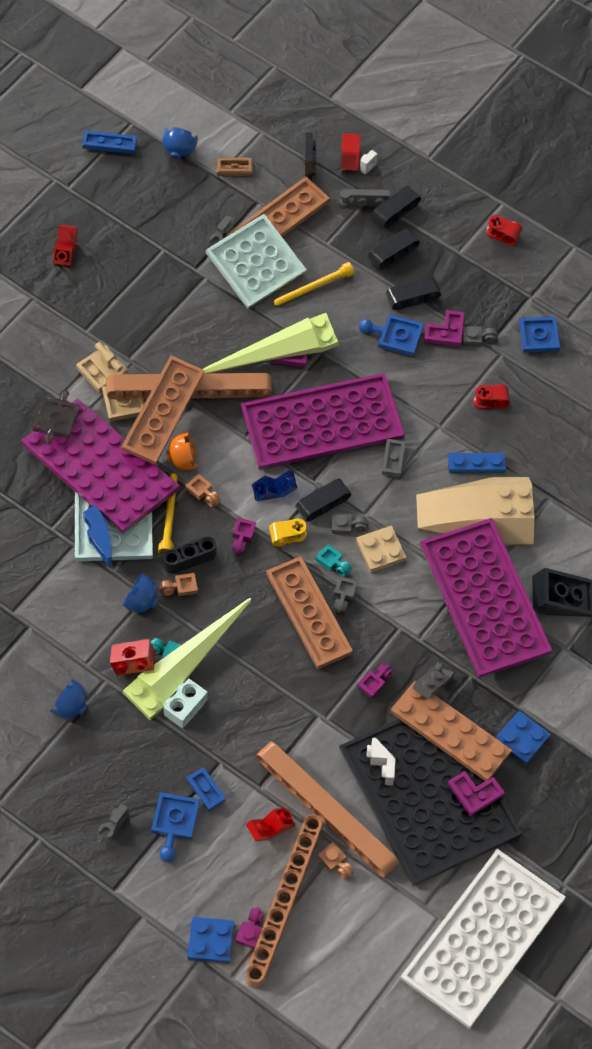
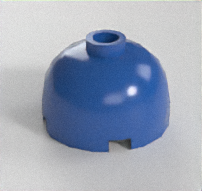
M167 127L163 133L162 143L164 149L172 158L180 159L192 154L197 146L198 137H192V132L185 129L173 127L172 130H168Z
M141 574L134 583L131 592L125 598L122 606L134 613L145 612L149 607L153 609L159 600L156 597L158 592L156 583L147 575Z
M75 679L71 680L73 685L70 686L68 684L55 701L56 709L53 707L50 709V712L62 719H71L77 714L82 715L88 707L85 704L87 692Z

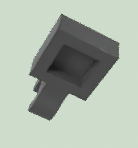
M226 215L217 226V231L210 236L211 244L215 240L221 241L233 230L232 217Z
M121 803L118 808H114L109 816L110 822L100 825L98 833L101 835L104 830H109L107 839L111 840L115 831L119 830L129 816L128 807Z

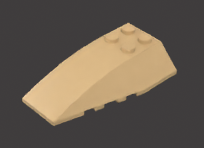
M491 477L416 495L418 530L441 535L492 518L505 546L534 545L533 491L529 477Z

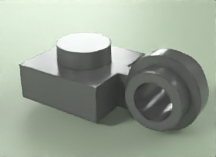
M463 326V346H481L482 340H485L487 343H494L498 338V333L494 328H487L484 333H481V327Z
M333 513L332 534H351V528L363 532L368 527L369 522L364 516H358L354 521H351L352 514Z
M339 576L334 596L340 597V599L336 598L333 610H337V613L340 614L341 612L345 613L348 601L344 600L353 601L358 581Z

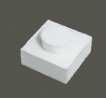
M371 150L367 155L362 156L360 172L366 175L377 164L376 152Z

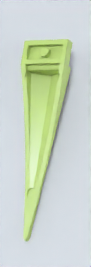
M324 313L311 319L306 318L203 368L204 374H211L273 359L319 353L339 346L328 316Z
M251 598L154 664V670L141 673L137 676V679L123 690V694L149 720L153 719L164 709L165 701L176 694L178 686L187 680L212 647L251 603Z

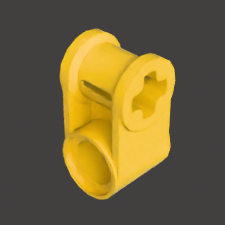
M300 518L274 522L269 525L274 546H284L306 539V523Z

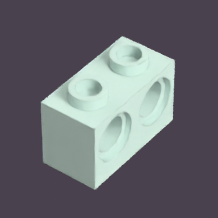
M190 679L185 683H181L176 689V694L165 701L163 705L164 716L183 729L208 700L207 691ZM188 693L195 694L194 697H187L186 695ZM178 707L183 709L180 712L173 711L175 708Z

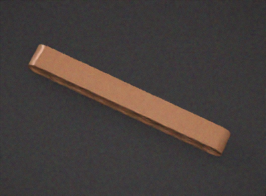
M267 373L204 374L191 398H265L273 393L272 378ZM160 374L110 375L106 378L107 397L110 399H147Z
M270 741L256 754L257 760L310 811L319 816L322 822L377 874L384 878L399 864L398 859L389 849L274 742Z
M308 815L303 822L246 971V981L251 988L257 989L262 987L270 970L322 832V820L317 815ZM315 824L318 828L310 829L308 825ZM303 842H308L311 844V846L308 848H304L301 846V844ZM300 860L304 864L302 866H296L294 862ZM289 879H295L297 883L294 885H290L286 881ZM287 897L290 901L288 903H281L279 900ZM280 916L283 920L281 922H274L272 918ZM267 935H273L276 939L273 941H267L265 937ZM266 954L268 959L264 961L259 960L258 955ZM258 973L261 975V978L253 980L250 975Z

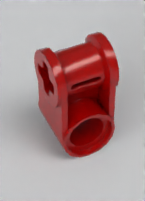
M494 215L489 218V226L486 233L490 238L502 241L507 245H515L523 229L517 222Z
M482 385L477 387L475 391L476 396L474 397L473 404L478 409H503L511 404L507 385Z

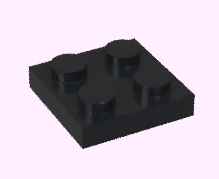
M306 133L305 177L312 182V176H316V140H313V133Z

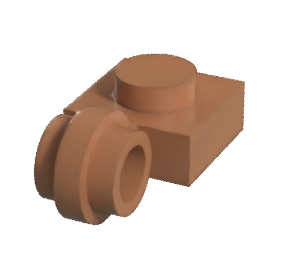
M200 474L185 485L186 490L198 500L205 496V502L210 507L217 506L221 500L215 491L210 492L213 489L212 484Z
M194 573L176 575V583L166 580L161 582L159 587L163 596L172 595L176 589L178 596L198 593Z
M334 842L317 855V858L330 872L338 868L337 872L344 880L350 879L353 876L354 869L347 862L343 864L346 860V855Z

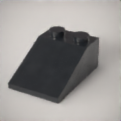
M544 568L532 576L533 609L535 612L553 616L592 617V579L549 568Z

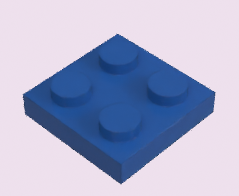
M556 317L519 319L523 353L556 352L560 350Z
M518 711L496 736V739L512 750L511 755L526 766L547 742L551 734Z
M192 917L187 959L229 963L234 921Z

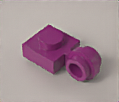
M242 518L237 519L232 536L238 538V540H234L232 551H235L236 554L244 553L246 542H243V540L251 542L256 522Z
M382 663L376 671L377 675L370 670L357 683V687L370 698H373L385 686V682L382 679L387 680L393 673L389 664Z
M261 908L251 909L248 920H251V924L242 922L235 940L236 943L255 949L262 931L261 927L256 926V923H261L264 915Z

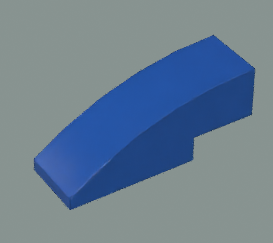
M94 505L83 512L84 522L89 528L87 530V537L106 565L110 567L112 566V550L109 531L102 513Z

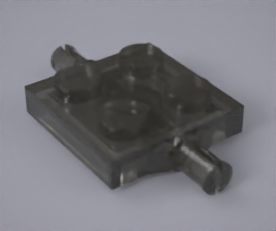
M62 390L59 399L43 398L33 424V431L46 434L43 443L46 445L47 442L48 445L51 444L53 436L70 438L80 411V405L67 401L70 394L67 390L66 392Z

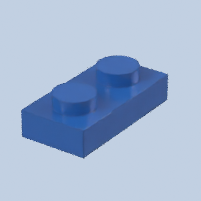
M204 767L186 777L187 782L209 812L226 802L225 796Z

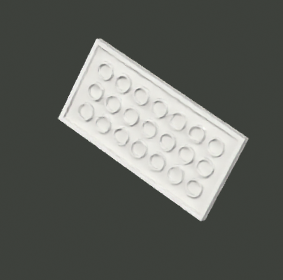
M497 849L401 975L400 979L470 1029L565 900V896Z

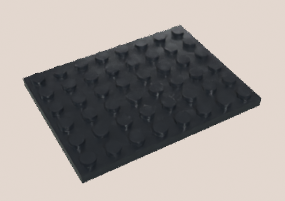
M447 698L442 699L445 703L450 705ZM400 719L339 745L345 761L412 887L522 836V831L502 797L470 816L448 786V781L464 771L476 787L485 781ZM372 738H376L395 758L393 785H385V777H382L381 765H370L371 757H367V746L372 745Z

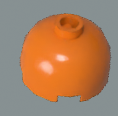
M190 432L175 436L169 444V450L166 451L168 461H172L176 468L184 471L198 469L199 467L198 463L195 464L194 459L198 457L194 441L188 438Z

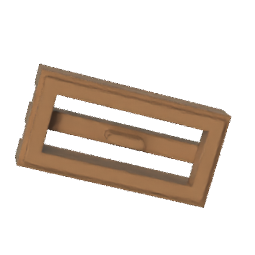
M217 158V176H252V158Z

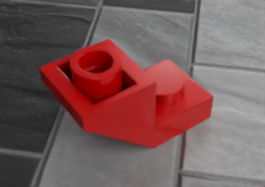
M342 133L340 169L358 171L360 135Z
M59 225L58 241L54 246L53 264L71 266L76 248L78 227Z
M286 808L273 809L264 819L250 820L246 827L255 842L270 840L294 827L296 824L292 819L291 813Z

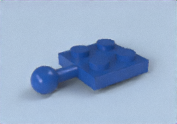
M390 314L384 327L374 325L369 319H363L359 323V330L362 333L367 334L372 331L382 334L378 348L414 357L424 327V323Z
M160 792L151 831L155 834L167 836L166 844L159 852V857L163 862H171L176 856L173 849L175 837L192 840L200 799Z

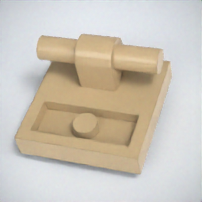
M101 342L96 343V352L76 364L78 371L98 393L102 391V387L106 386V378L108 376L128 374V369L106 345L103 346Z

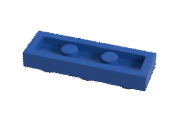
M85 130L82 149L135 154L137 136Z
M448 453L449 473H505V453Z

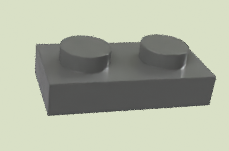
M387 439L382 475L401 476L406 441Z

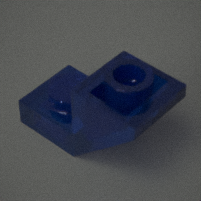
M288 470L276 479L263 476L252 483L255 501L285 497L297 489L294 472Z

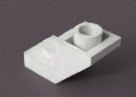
M372 738V745L367 746V757H371L370 765H381L382 777H385V785H393L395 758L376 738Z

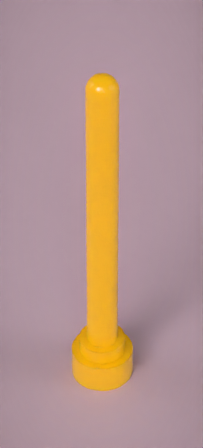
M350 262L342 264L338 271L275 299L274 304L276 306L282 305L340 277L349 278L355 274Z
M172 473L170 478L177 483L178 476ZM176 493L167 500L164 537L158 547L160 555L174 548L171 535Z

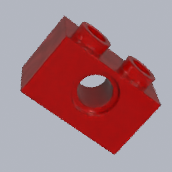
M150 639L112 645L110 664L116 676L154 670L156 652Z

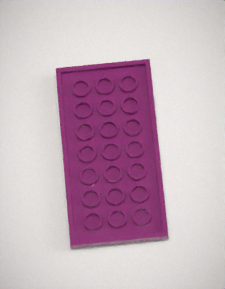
M385 373L241 403V410L259 470L386 443L387 439L400 440L405 437Z
M78 398L21 440L22 446L89 505H96L103 517L122 534L180 490L179 485L156 465L121 450L125 439Z
M492 518L420 541L421 549L478 678L552 654L551 646Z

